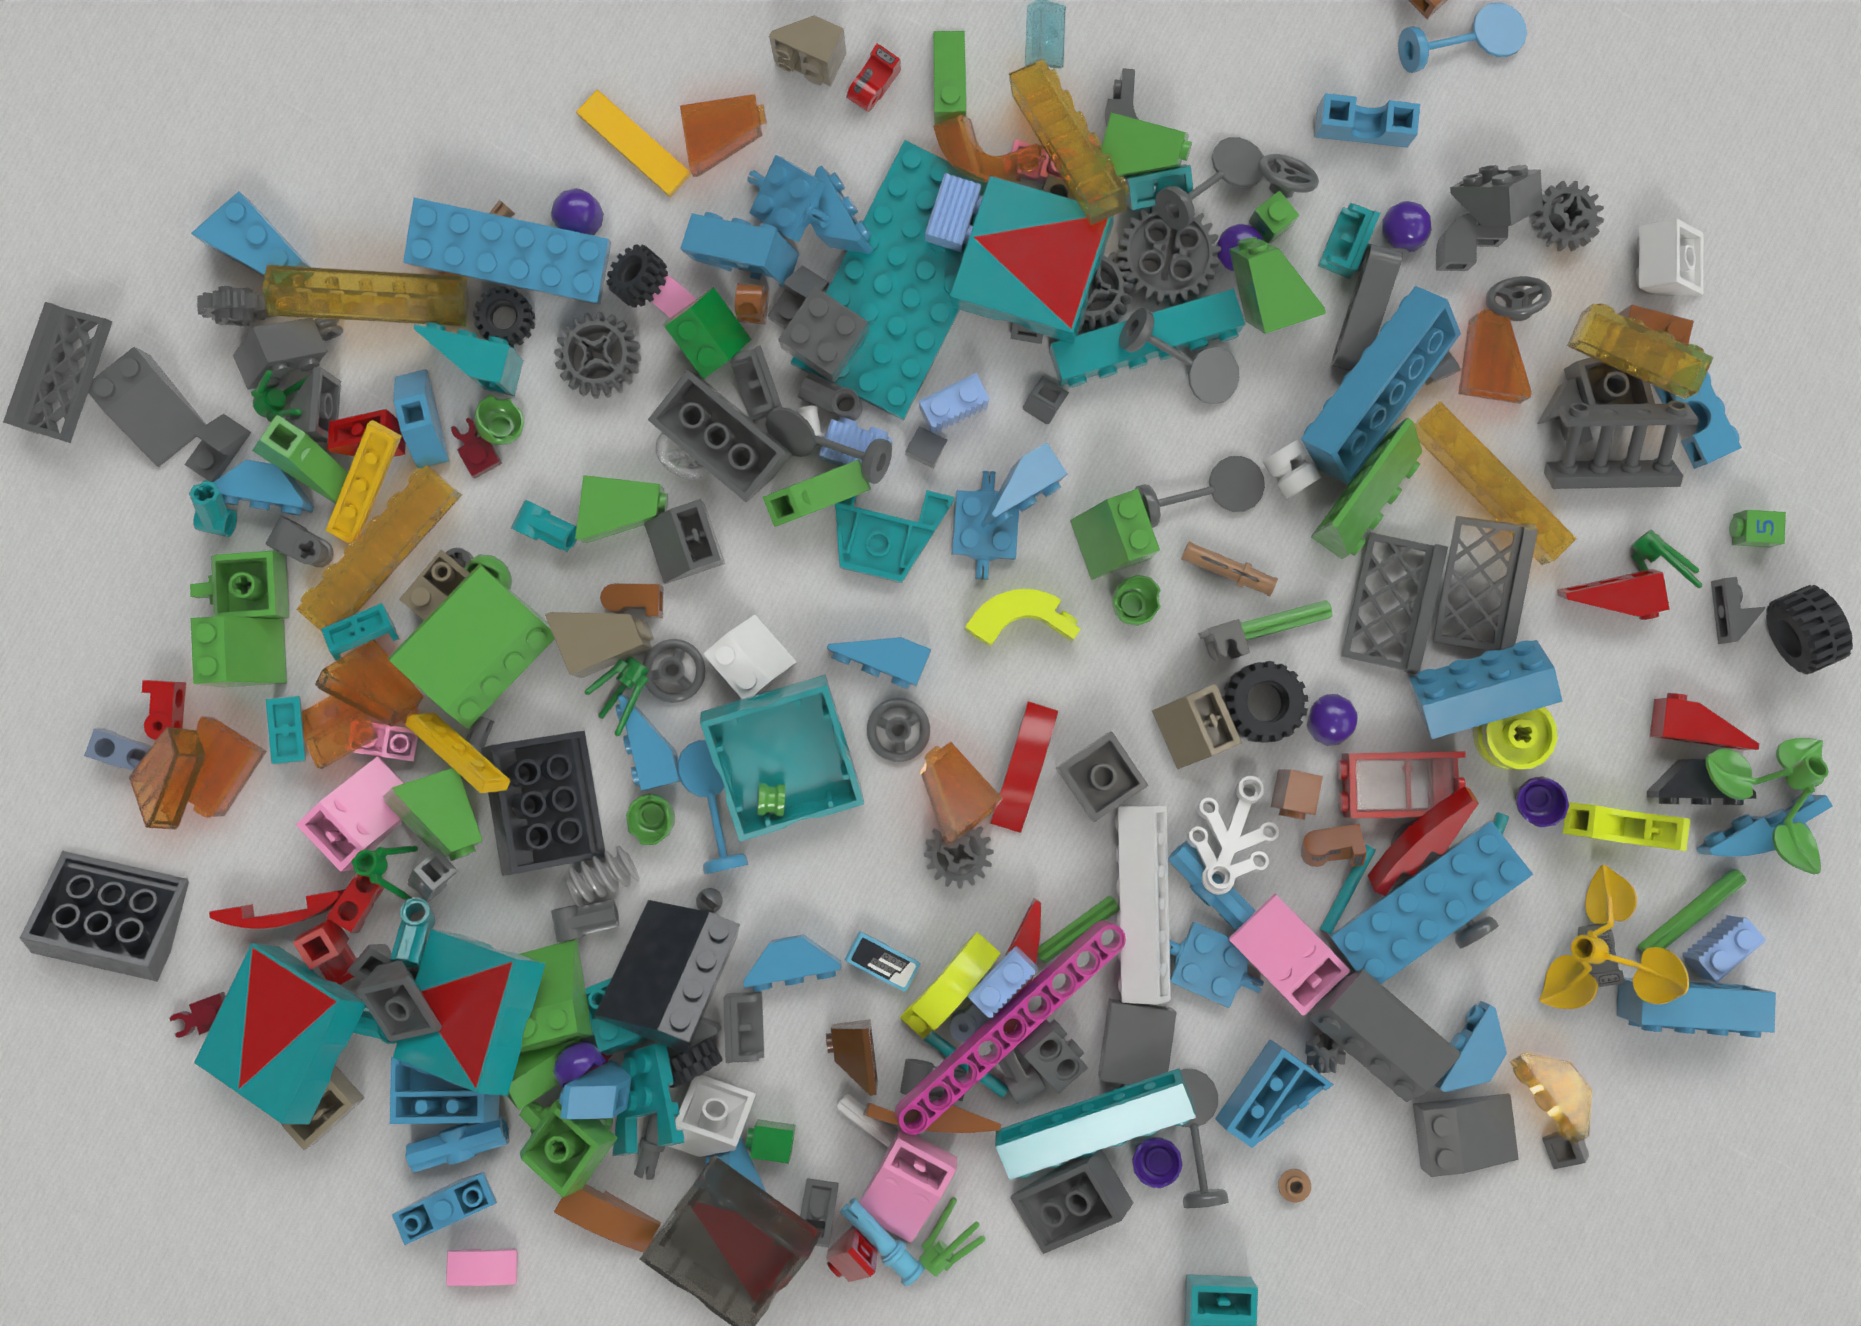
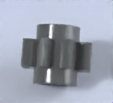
M1316 1033L1314 1043L1306 1041V1064L1313 1065L1318 1073H1336L1337 1064L1345 1065L1346 1053L1344 1049L1327 1034Z

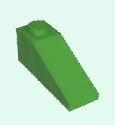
M933 31L935 125H966L965 31Z

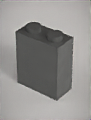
M1109 998L1098 1077L1101 1081H1105V1086L1119 1089L1124 1087L1125 1084L1130 1085L1169 1071L1177 1014L1173 1008L1150 1004L1122 1003V1000Z

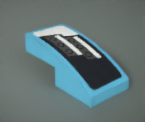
M861 931L857 934L844 959L859 969L904 992L907 991L921 964L916 959L891 948L886 943Z

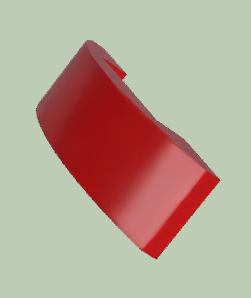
M1027 702L990 824L1021 833L1043 767L1058 710Z
M344 890L306 896L307 909L255 917L253 904L209 911V918L240 928L265 929L285 926L314 918L332 909Z

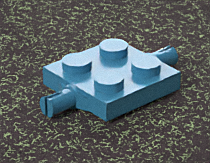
M775 155L765 177L755 170L749 173L754 178L748 176L747 181L759 188L749 213L762 222L776 227L779 230L778 232L789 239L799 242L806 227L812 221L822 228L828 225L823 220L830 222V216L818 210L819 199L827 183L778 155Z
M982 471V489L977 491H956L951 555L968 556L977 560L975 579L989 580V561L1016 559L1019 508L1011 512L1013 516L1003 524L996 526L993 522L983 528L981 523L998 491L994 490L996 472Z
M1192 922L1187 937L1180 944L1169 939L1171 946L1170 954L1175 956L1174 968L1170 975V983L1226 1008H1230L1234 996L1241 986L1259 994L1262 988L1250 982L1259 986L1264 985L1263 980L1247 974L1249 960L1231 943L1226 935L1199 923Z

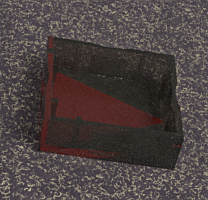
M713 1154L658 1230L639 1260L675 1286L695 1296L710 1311L731 1326H755L769 1309L776 1294L789 1284L808 1260L822 1232Z

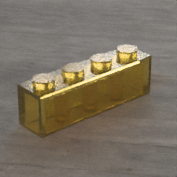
M1593 303L1581 312L1567 347L1683 399H1687L1699 392L1714 358L1704 353L1703 348L1674 340V336L1666 331H1654L1645 327L1644 322L1637 318H1625L1616 314L1612 307L1605 304Z

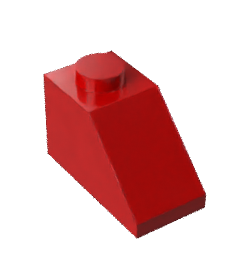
M387 409L329 421L327 450L332 453L355 457L367 424L370 421L374 420L402 436L398 419ZM403 436L393 457L405 455L406 442Z

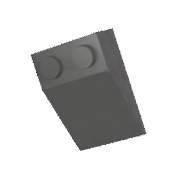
M135 346L92 380L88 392L103 412L158 467L195 439L197 436L194 433L206 425L152 356Z
M1511 1094L1413 1104L1420 1168L1430 1177L1464 1174L1519 1160Z
M1102 1149L1097 1150L1088 1157L1080 1156L1071 1159L1010 1197L1043 1254L1122 1221L1134 1203Z

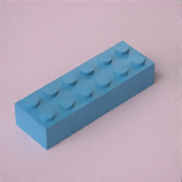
M414 197L403 263L600 305L611 241L607 238Z
M1417 286L1413 288L1408 296L1402 299L1398 310L1389 321L1384 323L1380 334L1371 346L1363 351L1359 362L1351 372L1345 375L1341 386L1333 397H1330L1325 402L1321 413L1304 431L1301 440L1318 470L1348 485L1461 335L1448 299Z
M1488 821L1448 849L1443 856L1437 857L1414 876L1408 878L1386 896H1383L1330 935V938L1356 972L1364 969L1382 984L1534 874L1494 823Z

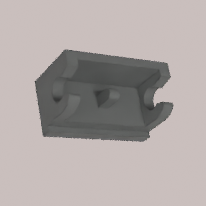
M761 345L734 355L730 364L749 418L757 421L766 418L773 409L782 407Z
M1239 619L1210 627L1198 633L1200 639H1204L1208 654L1214 661L1218 660L1215 646L1222 657H1227L1228 654L1230 659L1250 653Z
M762 992L727 993L723 997L725 1062L759 1061V1058H764Z

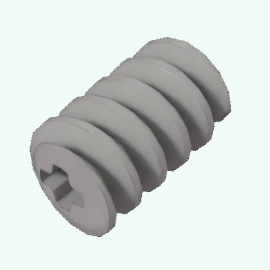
M620 845L616 847L617 857H613L608 851L604 852L605 862L603 863L596 856L592 857V868L584 861L580 862V873H577L572 866L568 867L569 878H567L566 882L571 897L578 907H582L583 898L588 902H593L595 900V892L600 897H605L607 887L612 892L618 891L619 881L625 887L630 886V875L636 881H640L637 869L630 855Z

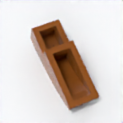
M585 1184L583 1189L561 1198L554 1210V1213L592 1233L645 1253L661 1224L658 1220L606 1190L602 1193L588 1184Z

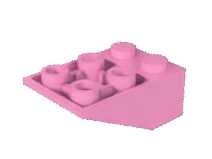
M377 756L322 799L296 826L340 872L353 870L351 861L357 853L366 849L373 851L403 822L385 803L383 796L392 787L404 784V782Z
M1276 894L1267 900L1228 938L1303 1016L1350 972L1349 968Z
M899 1127L859 1203L884 1229L912 1243L957 1169V1157L917 1135L905 1133Z

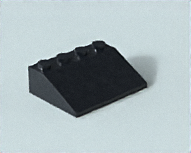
M585 730L494 744L481 748V754L510 780L507 790L488 792L502 876L591 860L594 856L597 858L605 857V847Z
M62 851L20 939L33 954L158 982L171 953L189 881L181 877Z
M648 900L595 1013V1018L687 1054L735 944L740 924L711 912Z

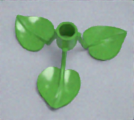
M1795 738L1782 742L1776 749V757L1784 769L1759 778L1751 777L1752 769L1750 764L1740 753L1734 750L1718 749L1712 754H1708L1706 756V766L1710 778L1721 792L1731 798L1738 800L1748 799L1753 795L1752 785H1758L1785 775L1790 787L1795 790H1803V793L1784 819L1785 825H1779L1773 830L1772 840L1775 850L1785 862L1807 873L1819 874L1821 872V861L1818 846L1812 832L1803 823H1793L1792 821L1807 797L1815 792L1814 787L1822 784L1824 778L1828 776L1829 770L1822 757L1823 740Z

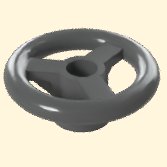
M1269 154L1262 157L1259 161V170L1271 182L1269 189L1274 194L1281 191L1286 198H1291L1294 192H1311L1319 184L1315 171L1304 162L1293 157ZM1274 164L1277 173H1274L1268 165Z
M1529 276L1512 277L1492 286L1486 294L1485 302L1488 309L1499 316L1507 317L1511 321H1524L1548 305L1552 297V291L1550 286L1541 279ZM1515 286H1530V288H1527L1525 290L1508 289ZM1539 294H1542L1541 298L1537 302L1532 304V301ZM1496 296L1501 297L1506 302V307L1499 305L1495 301Z
M669 639L659 642L649 650L643 661V665L649 670L645 676L649 679L645 684L646 688L653 696L665 702L677 703L691 698L699 691L705 679V663L701 653L692 644L684 640ZM667 649H675L673 657L664 658L660 662L658 669L651 671L653 661L661 652ZM685 652L692 657L696 666V675L693 683L684 675L685 667L682 660ZM671 665L678 667V673L675 676L668 674V668ZM662 679L669 683L677 682L684 691L679 693L665 692L655 684L654 680Z
M894 698L882 702L873 710L867 722L866 730L870 746L879 756L889 761L904 762L911 760L924 750L929 741V719L919 705L908 699ZM893 708H904L913 713L906 719L894 717L887 720L881 717L883 713ZM919 722L921 727L919 740L914 747L906 751L905 740L911 734V727ZM895 724L904 726L905 731L903 735L895 736L893 734L892 728ZM876 726L885 729L887 737L895 742L896 752L889 751L881 745L877 738Z

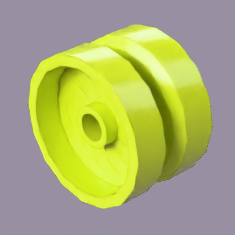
M1545 707L1473 728L1474 745L1480 756L1490 765L1504 770L1532 769L1544 763L1554 752L1558 739L1557 725L1551 713Z

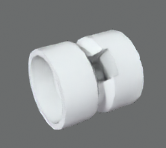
M1299 440L1292 442L1263 461L1270 475L1279 478L1277 486L1286 500L1322 478L1315 465L1306 462L1305 459L1308 454Z

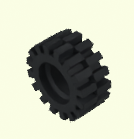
M633 245V250L628 247L625 249V255L620 253L617 256L618 262H612L610 265L613 271H608L607 276L610 279L606 280L609 286L608 289L628 306L637 308V305L645 306V300L653 301L652 295L654 293L660 294L659 286H665L666 280L663 277L668 276V271L666 270L667 265L645 245Z
M500 286V290H496L495 287L489 289L491 292L489 295H486L484 292L481 295L483 298L481 303L476 301L474 305L477 311H473V317L476 319L474 324L479 333L487 341L492 336L507 340L509 342L508 345L513 348L515 343H518L519 346L524 343L522 339L525 336L529 339L532 335L529 332L530 328H535L533 319L536 318L530 303L517 290L513 288L508 290L506 286ZM504 306L513 308L516 313L514 324L507 329L497 328L493 323L495 311Z
M712 1036L689 1048L687 1054L681 1052L669 1059L674 1082L672 1086H669L670 1088H675L678 1085L680 1086L687 1081L693 1080L723 1061Z

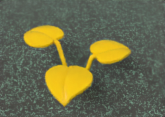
M1601 865L1588 887L1585 909L1587 916L1593 923L1605 925L1595 931H1588L1587 935L1577 936L1571 943L1572 955L1559 956L1552 962L1547 971L1539 1001L1559 1009H1578L1588 1005L1594 999L1598 990L1596 979L1589 974L1592 970L1590 963L1601 964L1605 960L1638 969L1633 976L1634 990L1642 1000L1651 1004H1666L1685 995L1689 989V977L1679 957L1665 948H1647L1642 954L1641 963L1609 953L1607 943L1597 936L1613 928L1614 920L1623 922L1633 915L1637 906V895L1634 887L1628 880L1610 867Z

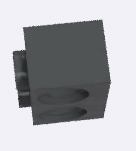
M1045 1019L1017 1047L1023 1056L1059 1094L1085 1072L1088 1067L1080 1058L1085 1053L1072 1038L1068 1042L1064 1039L1067 1033L1055 1019L1051 1023Z

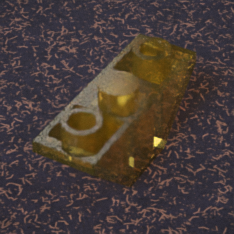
M1524 1052L1510 1061L1514 1067L1513 1072L1517 1079L1523 1084H1527L1535 1095L1534 1099L1537 1105L1543 1111L1549 1113L1556 1123L1555 1127L1558 1133L1564 1139L1569 1140L1573 1145L1589 1136L1592 1089L1570 1061Z

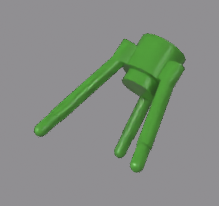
M955 1197L951 1198L929 1238L921 1245L925 1252L919 1257V1260L934 1276H938L944 1269L948 1271L955 1262L986 1240L985 1236H980L953 1255V1251L980 1226L979 1222L976 1221L949 1246L941 1240L937 1244L935 1243L957 1202Z

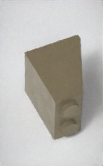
M550 612L545 614L570 675L584 678L615 665L619 659L624 661L629 656L634 657L652 648L650 641L654 637L648 623L631 614Z

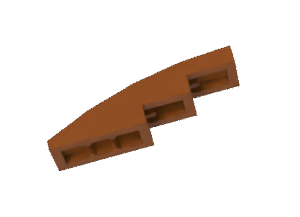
M867 1103L863 1113L864 1116L900 1126L893 1111ZM952 1105L925 1131L948 1133L1000 1131L1002 1124ZM915 1109L907 1111L903 1118L904 1122L912 1123L916 1121L919 1111Z

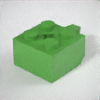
M272 550L211 556L212 575H208L209 582L190 584V597L198 599L209 598L210 604L213 605L214 616L265 619L289 618L286 555ZM247 586H251V589H248V592H247V590H246Z
M560 1099L555 1100L551 1107L548 1106L546 1108L533 1101L526 1105L519 1114L531 1127L530 1132L532 1133L520 1151V1157L525 1164L564 1198L583 1189L618 1137L598 1119L560 1118L562 1109Z

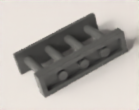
M1671 401L1668 404L1587 405L1576 402L1571 405H1558L1557 412L1565 426L1569 427L1562 460L1546 462L1544 474L1552 489L1681 487L1683 474L1671 459L1680 425H1697L1698 417L1688 403ZM1651 425H1666L1658 458L1654 460H1639L1647 427ZM1601 426L1594 459L1590 461H1575L1583 427ZM1615 426H1634L1626 458L1619 461H1607Z

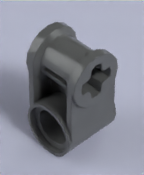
M280 516L265 543L272 549L292 557L300 563L318 568L328 565L334 555L330 543L284 516ZM312 548L316 551L315 556L311 552Z

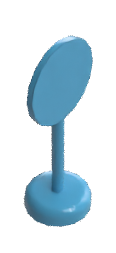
M1491 3L1484 6L1475 16L1472 33L1428 42L1425 33L1419 27L1411 26L1403 29L1398 41L1399 58L1407 72L1415 73L1426 66L1429 50L1474 40L1477 41L1478 45L1486 53L1496 57H1508L1517 53L1524 45L1527 36L1526 23L1521 14L1512 6L1504 3Z
M698 740L688 744L680 753L677 762V773L681 784L689 793L698 797H707L720 857L704 862V875L749 865L745 854L727 855L715 795L721 793L724 789V784L713 764L706 740Z

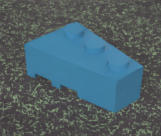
M239 191L191 232L193 236L204 244L290 292L314 272L311 266L262 212Z
M705 212L704 216L691 213L680 248L694 261L732 272V268L751 272L750 278L760 280L761 275H765L775 279L779 286L783 288L785 280L794 273L799 253L778 233L779 230L776 227L761 223L760 227L752 226L749 222L740 218H732V221L723 220L721 216L711 212Z
M1270 1039L1215 1120L1229 1133L1253 1148L1284 1124L1283 1120L1298 1108L1302 1110L1309 1104L1308 1101L1323 1089L1326 1091L1334 1084Z
M391 1057L389 1124L486 1123L499 1120V1095L473 1092Z

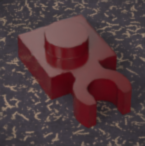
M468 417L466 419L469 425L467 433L461 434L456 426L451 427V432L455 438L464 443L457 451L471 477L475 479L501 465L502 462L493 445L481 438V436L477 437L478 432L476 431L475 422Z
M225 992L189 1004L192 1013L182 1011L173 1014L169 1018L170 1022L182 1019L185 1022L184 1030L175 1033V1036L177 1038L187 1036L196 1027L199 1035L209 1032L226 997Z

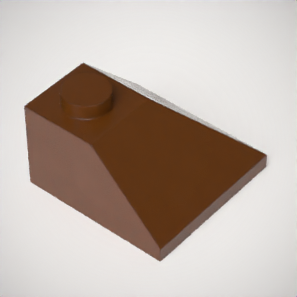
M871 1019L832 1024L831 1033H826L827 1052L834 1053V1061L870 1096L877 1095L878 1076Z

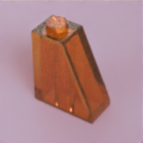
M755 94L680 105L688 163L692 176H701L763 136L761 125L767 124L764 104L758 105Z
M1491 310L1480 311V313H1477L1468 321L1458 394L1521 404L1531 398L1532 391L1510 318L1499 316Z
M375 639L322 669L315 683L325 693L390 727L401 720L406 723L409 716L418 714L419 709L417 707L424 697L414 684L388 660V654Z
M201 716L197 724L185 800L195 805L193 810L203 817L225 816L267 751L215 717Z
M166 727L129 775L146 828L176 830L180 825L206 756L197 730Z
M951 741L942 748L937 745L931 749L924 757L926 763L920 772L944 843L948 847L993 813L1003 799Z

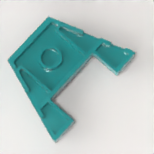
M926 490L918 522L854 507L857 495L836 503L840 568L903 583L952 506L954 497Z
M653 1044L624 1053L622 1068L631 1076L627 1110L618 1114L616 1118L615 1135L618 1138L613 1144V1156H626L638 1153L637 1118L657 1113L658 1146H672L685 1143L683 1130H677L674 1116L680 1114L678 1102L671 1103L668 1087L672 1086L674 1082L667 1046Z

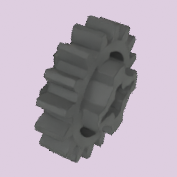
M1561 181L1556 188L1551 185L1544 191L1545 195L1542 194L1543 208L1533 213L1538 218L1532 223V227L1541 228L1537 238L1544 236L1548 238L1545 246L1549 247L1555 242L1557 243L1558 251L1561 252L1568 245L1572 252L1579 247V244L1584 247L1591 242L1590 238H1594L1599 234L1600 231L1597 227L1604 222V218L1597 216V214L1604 207L1601 205L1596 206L1594 203L1599 197L1598 194L1591 197L1587 194L1590 186L1587 185L1580 190L1578 189V181H1573L1569 187H1567L1565 181ZM1563 198L1560 203L1551 205L1553 200ZM1584 228L1581 233L1572 235L1576 229Z
M220 286L218 291L214 290L213 293L204 292L203 295L197 296L198 315H202L203 318H212L218 325L246 327L250 326V322H255V319L265 320V317H271V299L267 298L266 295H257L251 288Z
M955 818L954 826H949L945 820L943 821V831L940 832L935 828L932 830L936 836L935 840L926 839L925 843L932 847L931 851L924 852V857L932 858V862L926 867L928 870L936 868L937 872L934 879L938 880L944 876L946 878L945 886L949 887L952 880L957 881L959 889H962L964 880H968L973 886L975 885L973 878L975 875L981 878L985 877L984 872L981 870L983 866H992V863L986 860V855L994 854V850L985 847L991 841V838H981L980 834L984 829L981 826L976 830L971 829L972 820H968L965 826L961 825L959 818ZM960 831L958 839L949 843L942 841V838L947 834ZM971 835L980 846V854L972 852L969 846ZM959 844L964 845V852L968 853V856L973 857V859L968 857L960 858L956 862L953 860L954 855L949 850L944 849V847L957 849ZM937 852L946 856L949 862L946 870L940 865L937 859ZM967 864L976 866L966 874L957 875L960 867Z

